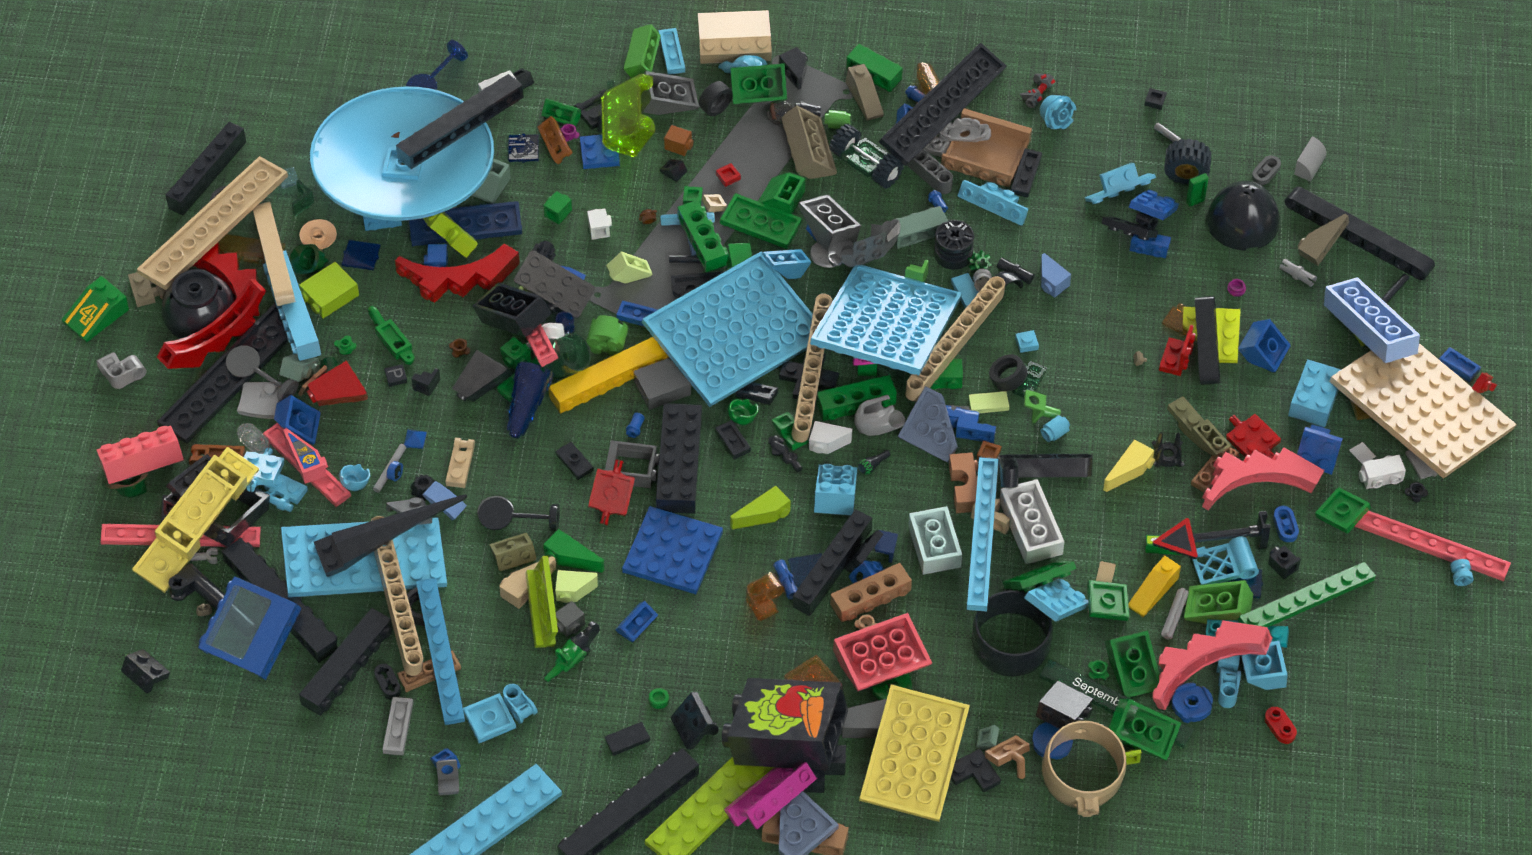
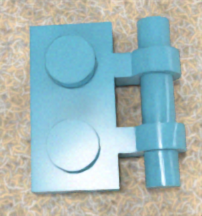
M279 474L274 486L264 485L265 490H267L265 493L270 495L269 503L276 505L277 509L291 512L294 507L290 502L298 504L308 491L307 486L282 474Z

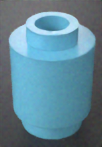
M1058 415L1043 425V428L1040 430L1041 435L1047 442L1055 441L1069 432L1070 424L1065 417Z

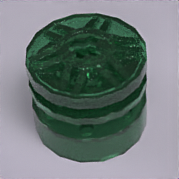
M568 333L550 341L558 359L542 368L551 378L563 379L588 367L591 356L590 349L584 338L579 334Z

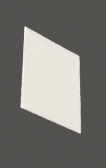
M1363 442L1350 449L1351 453L1361 463L1376 457Z

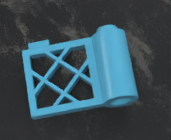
M1244 536L1232 538L1229 543L1205 549V546L1197 548L1198 558L1203 556L1209 558L1205 565L1199 563L1197 559H1192L1201 585L1222 583L1237 578L1251 579L1259 572L1249 542ZM1226 550L1227 556L1224 560L1216 557L1218 552ZM1212 561L1221 564L1218 570L1209 567ZM1227 566L1232 568L1234 573L1226 575L1221 571ZM1208 571L1215 575L1212 579L1204 580V573Z

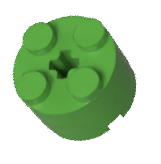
M600 315L597 319H592L586 342L591 347L590 350L593 353L607 352L614 356L623 351L628 326L624 322L623 325L618 323L619 319L615 317Z

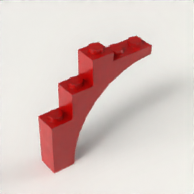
M219 241L193 265L222 279L231 289L236 299L250 279H255L258 282L256 269L239 270L237 253L220 254ZM259 305L253 316H260Z
M503 244L495 252L481 260L456 267L425 266L411 262L401 256L395 260L396 272L401 277L409 279L414 285L419 286L421 296L434 303L448 289L461 297H464L477 283L483 289L491 290L520 264L519 252L506 244Z
M250 279L242 293L221 316L188 337L164 342L157 358L167 369L200 367L208 352L224 351L232 336H242L255 323L256 320L253 318V315L266 290L255 279Z

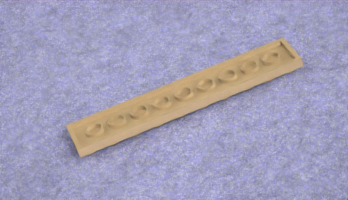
M259 156L137 268L138 274L167 290L180 274L192 267L288 177V172Z

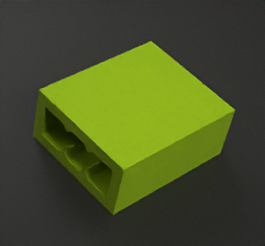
M336 262L299 284L304 302H307L315 314L318 313L322 318L327 317L359 296L358 284Z

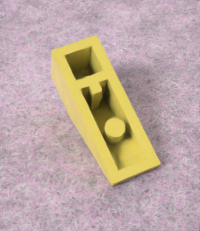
M1134 440L1105 478L1103 490L1106 492L1143 475L1146 469H1150L1155 462L1153 458L1154 450Z

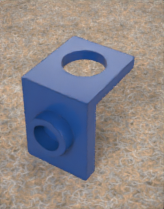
M864 561L852 571L849 578L854 584L858 582L856 579L858 572H862L863 579L885 569L880 562Z

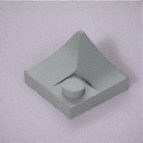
M271 382L244 383L240 403L237 408L238 414L274 419L276 404L280 402L277 398L280 388Z

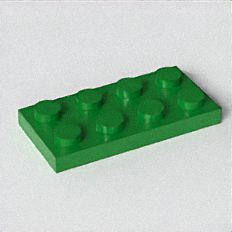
M736 193L720 218L721 225L785 249L790 245L802 223V218Z

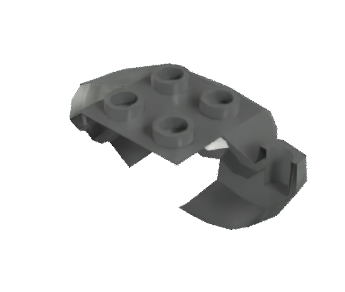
M899 220L886 221L883 225L871 224V236L855 242L854 245L850 241L851 228L839 232L834 236L828 248L829 263L833 267L839 266L842 263L845 266L854 267L883 257L894 246L900 234L901 225Z

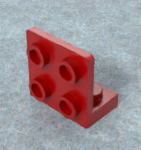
M1190 325L1185 341L1169 337L1159 371L1181 376L1183 369L1187 370L1188 358L1192 354L1196 333H1193V325Z

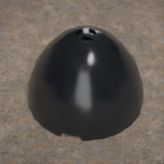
M1238 181L1224 187L1217 193L1209 206L1206 222L1208 223L1211 235L1218 242L1232 249L1246 251L1247 248H1262L1276 237L1279 230L1280 216L1274 197L1265 187L1252 181Z

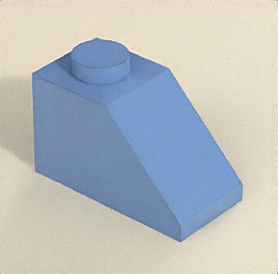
M1044 253L1041 258V287L1046 293L1055 298L1070 286L1071 274Z

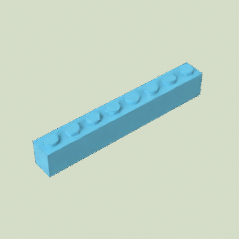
M285 250L283 254L296 302L281 306L276 304V307L280 308L278 309L284 330L288 331L286 334L293 355L297 354L299 361L320 356L321 351L318 338ZM265 260V263L262 264L264 273L271 288L272 296L275 297L270 276L267 275L269 272Z

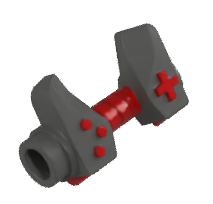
M1034 74L1033 81L1040 86L1026 93H1020L1022 99L1026 100L1025 103L1028 107L1034 108L1043 98L1042 93L1046 88H1050L1055 83V79L1051 74Z

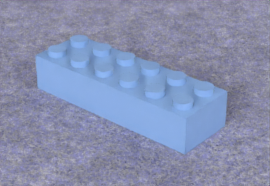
M1358 277L1326 286L1324 306L1384 363L1418 354L1420 334Z

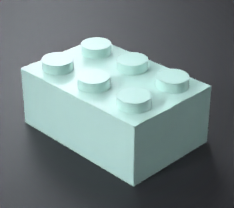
M948 507L909 513L908 527L923 575L960 568L962 552Z

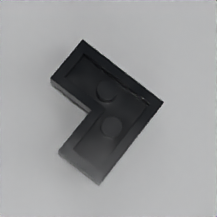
M981 749L955 761L951 775L954 785L973 777L982 792H986L1001 784V779L985 758Z

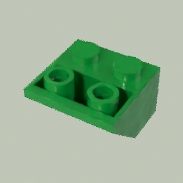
M789 172L771 178L758 202L793 214L805 193V178Z

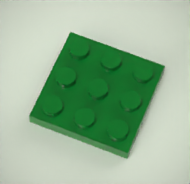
M1055 561L1002 582L1005 589H1012V591L1024 590L1025 592L1036 588L1035 584L1042 583L1044 585L1053 582V578H1063L1071 575V571L1075 570L1076 566L1074 561Z

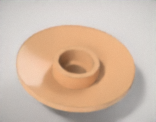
M316 219L307 222L301 228L299 235L303 245L315 244L319 249H324L333 244L337 232L331 222Z

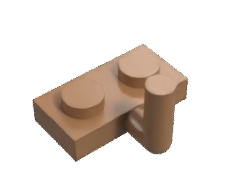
M1014 736L986 750L985 758L998 767L1012 759L1017 762V777L1023 779L1025 778V758L1022 754L1030 751L1029 743L1018 736Z

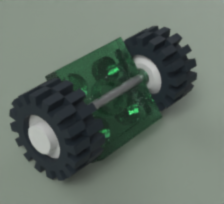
M844 124V126L840 127V130L836 131L837 134H834V139L830 142L832 144L829 145L831 152L866 177L872 175V180L883 188L887 189L892 184H895V180L899 179L898 176L902 174L901 171L904 169V164L891 153H887L867 138L861 140V132L850 124Z

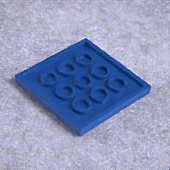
M649 506L622 567V572L697 594L722 536L723 528Z

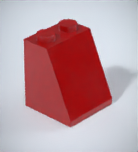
M347 361L307 384L309 390L306 392L313 404L317 402L319 406L368 399L367 392Z

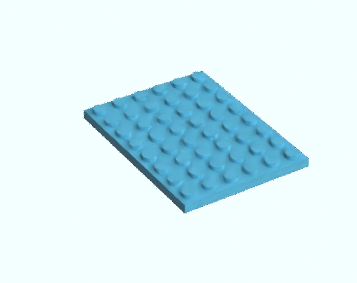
M759 252L643 318L642 324L707 405L711 407L786 361L806 351L813 314L779 272L769 265L762 256V252Z
M854 266L812 335L810 344L818 348L835 351L836 353L850 355L857 359L871 361L874 364H881L892 369L920 375L960 302L962 293L868 266Z

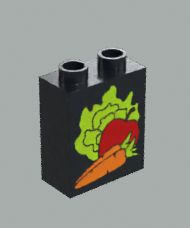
M748 678L743 693L734 695L732 702L734 718L732 723H725L723 726L722 745L725 748L731 749L735 765L797 769L801 764L807 762L812 770H829L848 713L842 683Z

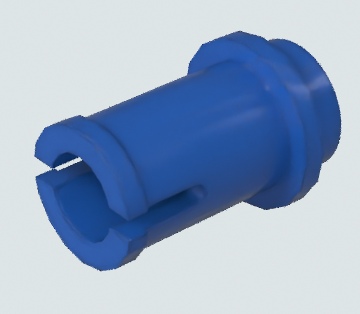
M912 85L905 92L909 99L912 98L916 102H919L925 96L916 86Z
M934 190L929 193V202L934 207L941 206L945 213L948 210V206L943 201L941 192Z
M634 413L630 424L626 427V434L629 437L636 438L640 435V428L645 419L642 414Z

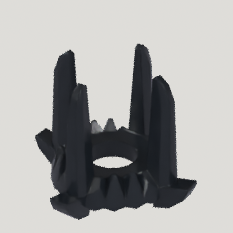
M1160 432L1157 440L1151 442L1155 449L1154 458L1156 460L1153 465L1155 467L1184 466L1185 463L1181 462V446L1183 442L1180 440V433L1176 434L1174 443L1170 441L1162 443L1163 433ZM1169 450L1173 452L1174 455L1172 457H1166L1164 456V451Z

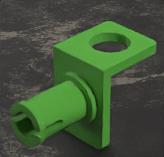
M1030 390L1025 391L1024 406L1033 409L1032 423H1036L1042 416L1054 419L1058 415L1060 416V409L1046 405V395ZM1029 397H1035L1038 400L1037 404H1032Z

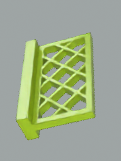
M542 556L533 570L525 572L535 648L554 647L556 645L555 636L558 633L548 556Z

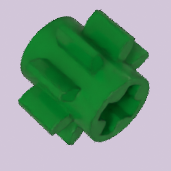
M982 250L977 254L973 252L972 258H968L971 262L969 268L971 270L975 269V272L979 269H987L988 266H992L988 261L991 257L988 254L984 256L985 253Z

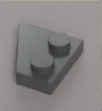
M416 497L410 500L386 502V510L388 512L394 510L397 514L426 506L423 498ZM432 517L418 525L432 523Z

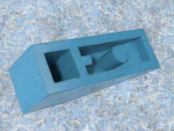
M801 249L762 253V256L769 265L787 279L801 278L811 264V261Z

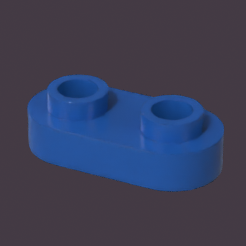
M1287 506L1277 507L1274 511L1273 520L1278 536L1284 542H1294L1299 533L1294 513Z

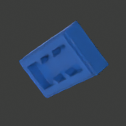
M1451 347L1439 358L1455 374L1468 382L1481 370L1479 365Z

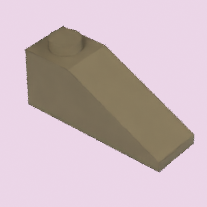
M865 64L849 67L846 84L866 120L883 117L884 113L872 77Z
M1344 214L1309 233L1306 238H1302L1298 244L1299 255L1318 266L1348 225V215Z

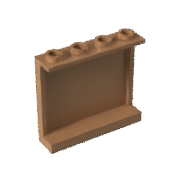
M964 108L961 113V119H976L980 124L989 125L991 137L988 140L979 142L951 141L946 154H942L941 164L948 170H954L965 175H971L982 180L1010 187L1018 170L1024 149L1028 148L1031 141L1032 128ZM963 131L960 136L967 137L970 132Z

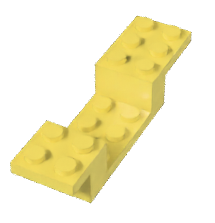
M229 447L223 451L220 457L214 455L155 530L156 539L133 567V572L165 593L169 588V579L185 568L201 547L199 541L231 498L235 501L239 498L259 472V468Z

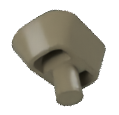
M1137 351L1133 356L1136 366L1142 365L1143 362L1147 361V358H1143V354L1140 351Z
M201 604L197 607L196 613L198 616L210 615L212 607L208 604Z

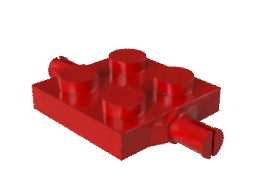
M1256 414L1243 422L1235 415H1232L1229 421L1235 426V429L1226 434V439L1244 457L1247 454L1251 456L1253 451L1257 450L1273 459L1275 454L1272 452V449L1281 443V438Z
M615 460L613 470L597 469L588 507L603 512L600 524H603L606 517L604 525H608L610 514L626 516L635 478L621 473L623 464L621 460L619 467H617L619 460Z

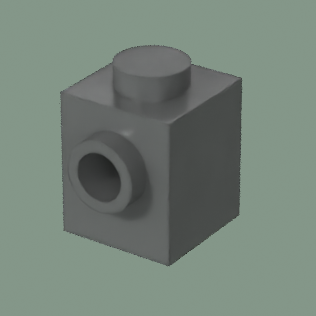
M572 601L556 612L558 632H562L568 637L571 634L577 633L585 625V614Z

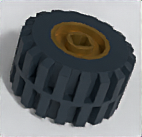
M1179 139V141H1174L1166 149L1165 174L1174 182L1184 185L1189 184L1190 179L1206 173L1209 176L1212 155L1210 148L1198 140Z

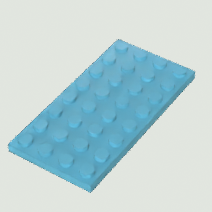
M438 517L432 518V523L416 525L393 539L406 590L417 588L416 581L436 578L438 587H447ZM367 522L281 527L288 597L384 591L374 551L347 570L326 577L314 545V541L330 536L332 532Z

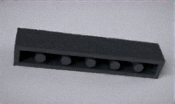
M231 122L225 125L165 195L168 209L182 216L185 215L246 144L244 128Z
M857 509L854 510L793 595V608L808 616L812 615L845 569L847 563L872 531V517Z
M371 608L300 692L301 705L319 716L324 711L329 710L333 700L343 693L348 682L354 680L358 670L367 664L373 652L376 653L383 640L391 635L393 631L391 619Z

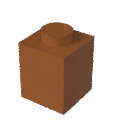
M671 125L664 137L665 150L685 156L688 150H691L694 142L691 131Z

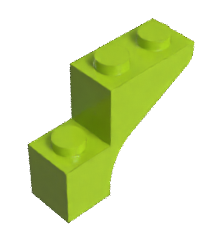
M445 212L423 218L431 229L446 239L451 247L466 258L478 245L476 240L456 224Z

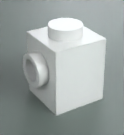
M606 209L587 211L591 239L610 237L609 226H612L611 216L606 214Z

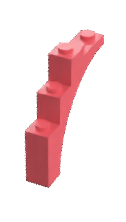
M1283 448L1280 454L1276 452L1273 459L1254 450L1251 456L1247 454L1244 461L1225 452L1222 458L1218 456L1213 465L1215 467L1213 473L1215 477L1211 482L1213 487L1211 490L1207 488L1202 497L1204 499L1202 507L1209 511L1213 504L1227 492L1239 486L1255 482L1284 483L1312 493L1324 470L1286 448Z
M1222 621L1220 628L1216 631V637L1194 634L1192 640L1188 642L1187 650L1165 647L1158 661L1163 672L1160 673L1158 686L1154 689L1152 696L1157 708L1166 710L1176 689L1207 665L1237 655H1266L1272 641L1268 628Z

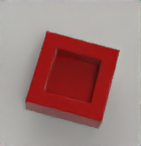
M732 163L716 170V176L725 187L741 180L740 173Z

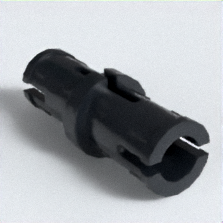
M1001 258L997 264L998 269L1014 273L1028 285L1034 279L1035 274L1021 268V265H1015L1005 258Z

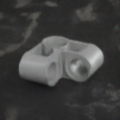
M113 352L96 361L101 373L107 378L111 386L116 389L123 388L143 378L146 374L145 367L135 355L128 356L124 360L119 361L117 355Z

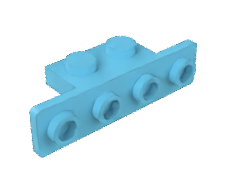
M1129 163L1100 174L1104 190L1085 197V201L1092 202V204L1100 203L1103 201L1102 198L1118 196L1120 191H1131L1139 184L1141 186L1147 185L1156 176L1155 174L1148 173L1138 177L1135 164Z
M962 181L958 197L1016 224H1024L1028 208L1017 204L1019 196L1014 195V192L1003 190L992 182H987L980 187L969 181Z

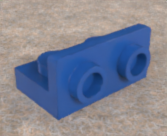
M1134 234L1131 239L1130 251L1166 258L1171 237L1157 234L1156 238L1142 240L1138 238V235Z

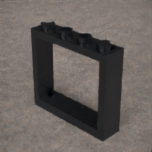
M246 487L237 500L251 506V508L228 529L213 522L204 535L228 547L269 510V494L255 488L254 492H251V490L249 492ZM173 493L164 499L163 514L168 515L179 501Z

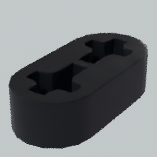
M379 664L375 668L374 674L384 697L392 700L393 697H399L401 688L392 668L388 664ZM384 671L385 674L387 673V678H386V679H385L384 676L381 674V672ZM388 685H391L395 691L391 692V690H388Z

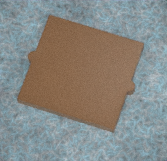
M324 365L302 386L298 394L302 396L309 390L307 384L324 375L327 367Z

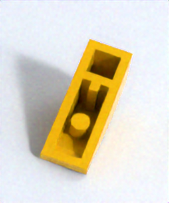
M1164 556L1128 604L1129 608L1144 617L1179 579L1181 566Z

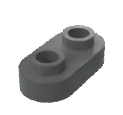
M1266 156L1253 170L1252 181L1260 185L1268 184L1280 170V159L1276 156Z

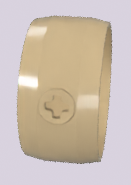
M1077 721L1065 725L1053 735L1046 747L1042 761L1045 784L1058 801L1069 807L1077 808L1078 815L1091 817L1098 814L1099 806L1106 803L1116 794L1126 772V755L1122 742L1112 730L1096 722ZM1086 739L1103 746L1114 758L1118 769V778L1108 787L1098 791L1074 789L1062 782L1055 774L1050 762V753L1058 745L1068 740Z

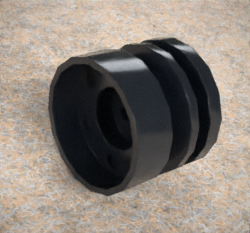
M959 220L946 221L937 228L934 256L939 265L946 269L958 270L970 263L968 258L973 256L974 231L972 228Z

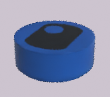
M393 461L387 469V478L397 481L402 475L403 464Z

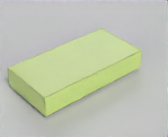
M1006 391L969 395L970 410L979 413L1009 411Z

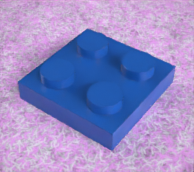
M616 133L580 137L583 169L620 166Z
M1305 427L1297 455L1320 467L1325 473L1332 475L1343 438Z

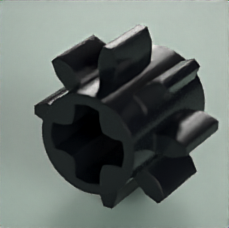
M1139 212L1136 216V222L1139 225L1155 229L1158 225V218Z
M541 241L540 244L536 243L533 251L551 261L556 256L554 245L548 241Z

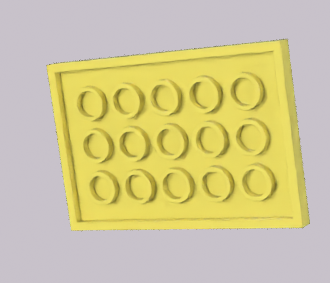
M891 685L859 801L939 822L970 705Z

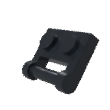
M605 89L599 91V94L583 103L574 105V107L581 110L580 117L591 130L598 127V118L601 114L611 118L622 114V109L614 102ZM599 101H604L603 103L590 109L589 111H585V109L598 103Z

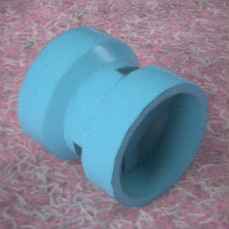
M1458 559L1451 563L1450 567L1452 573H1454L1453 581L1455 585L1465 586L1473 582L1474 578L1472 572H1470L1471 565L1469 560Z

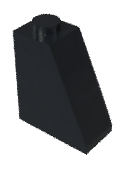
M476 350L452 389L457 392L456 396L466 402L468 399L474 402L509 378L512 372Z

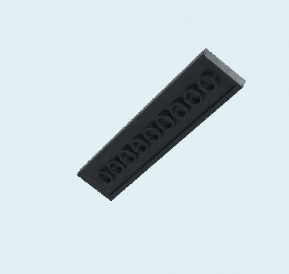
M982 43L978 44L880 139L879 143L906 166L1007 66Z
M275 303L157 421L159 427L171 426L176 437L188 444L243 388V384L249 382L257 374L254 372L247 377L232 375L226 366V358L229 352L239 346L254 348L260 357L258 368L261 370L288 342L286 334L288 331L284 330L278 311L280 308H277Z

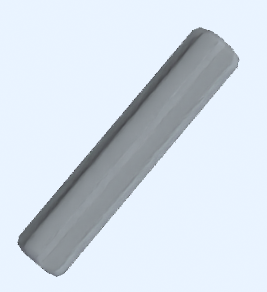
M1185 588L1177 590L1161 636L1167 640L1173 638L1189 595Z

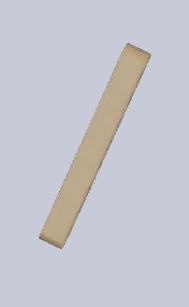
M270 202L258 204L253 209L276 304L281 306L294 303L296 301Z
M998 276L989 279L936 344L920 375L912 374L909 377L906 385V397L909 400L917 401L924 387L930 388L1001 301L1005 289L1004 279Z
M820 294L815 300L792 430V437L797 442L808 440L812 425L825 348L811 345L810 341L832 304V298L827 294Z
M376 516L371 521L381 519L384 517ZM392 539L384 544L386 546L376 549L374 554L404 670L408 675L415 676L422 671L423 655Z

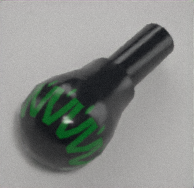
M885 450L877 456L863 458L858 463V469L862 474H871L880 465V462L890 457L891 454L888 450Z

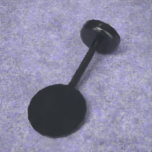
M497 497L485 501L480 506L478 512L481 524L490 530H501L507 527L512 518L549 519V528L552 531L558 530L560 522L559 504H552L550 506L549 515L513 513L510 503L505 499Z

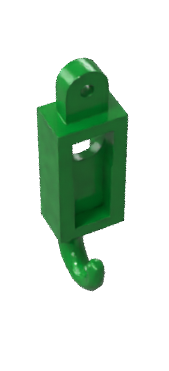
M369 306L367 311L373 322L378 324L375 327V333L396 360L401 358L407 365L414 363L412 344L392 319L384 321L375 306ZM401 342L403 346L396 349L394 344Z

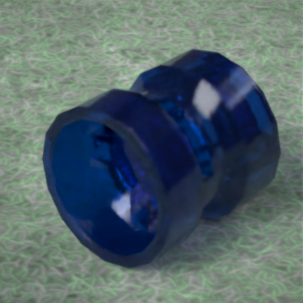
M560 312L556 316L555 321L563 325L565 338L575 333L574 316L569 312Z

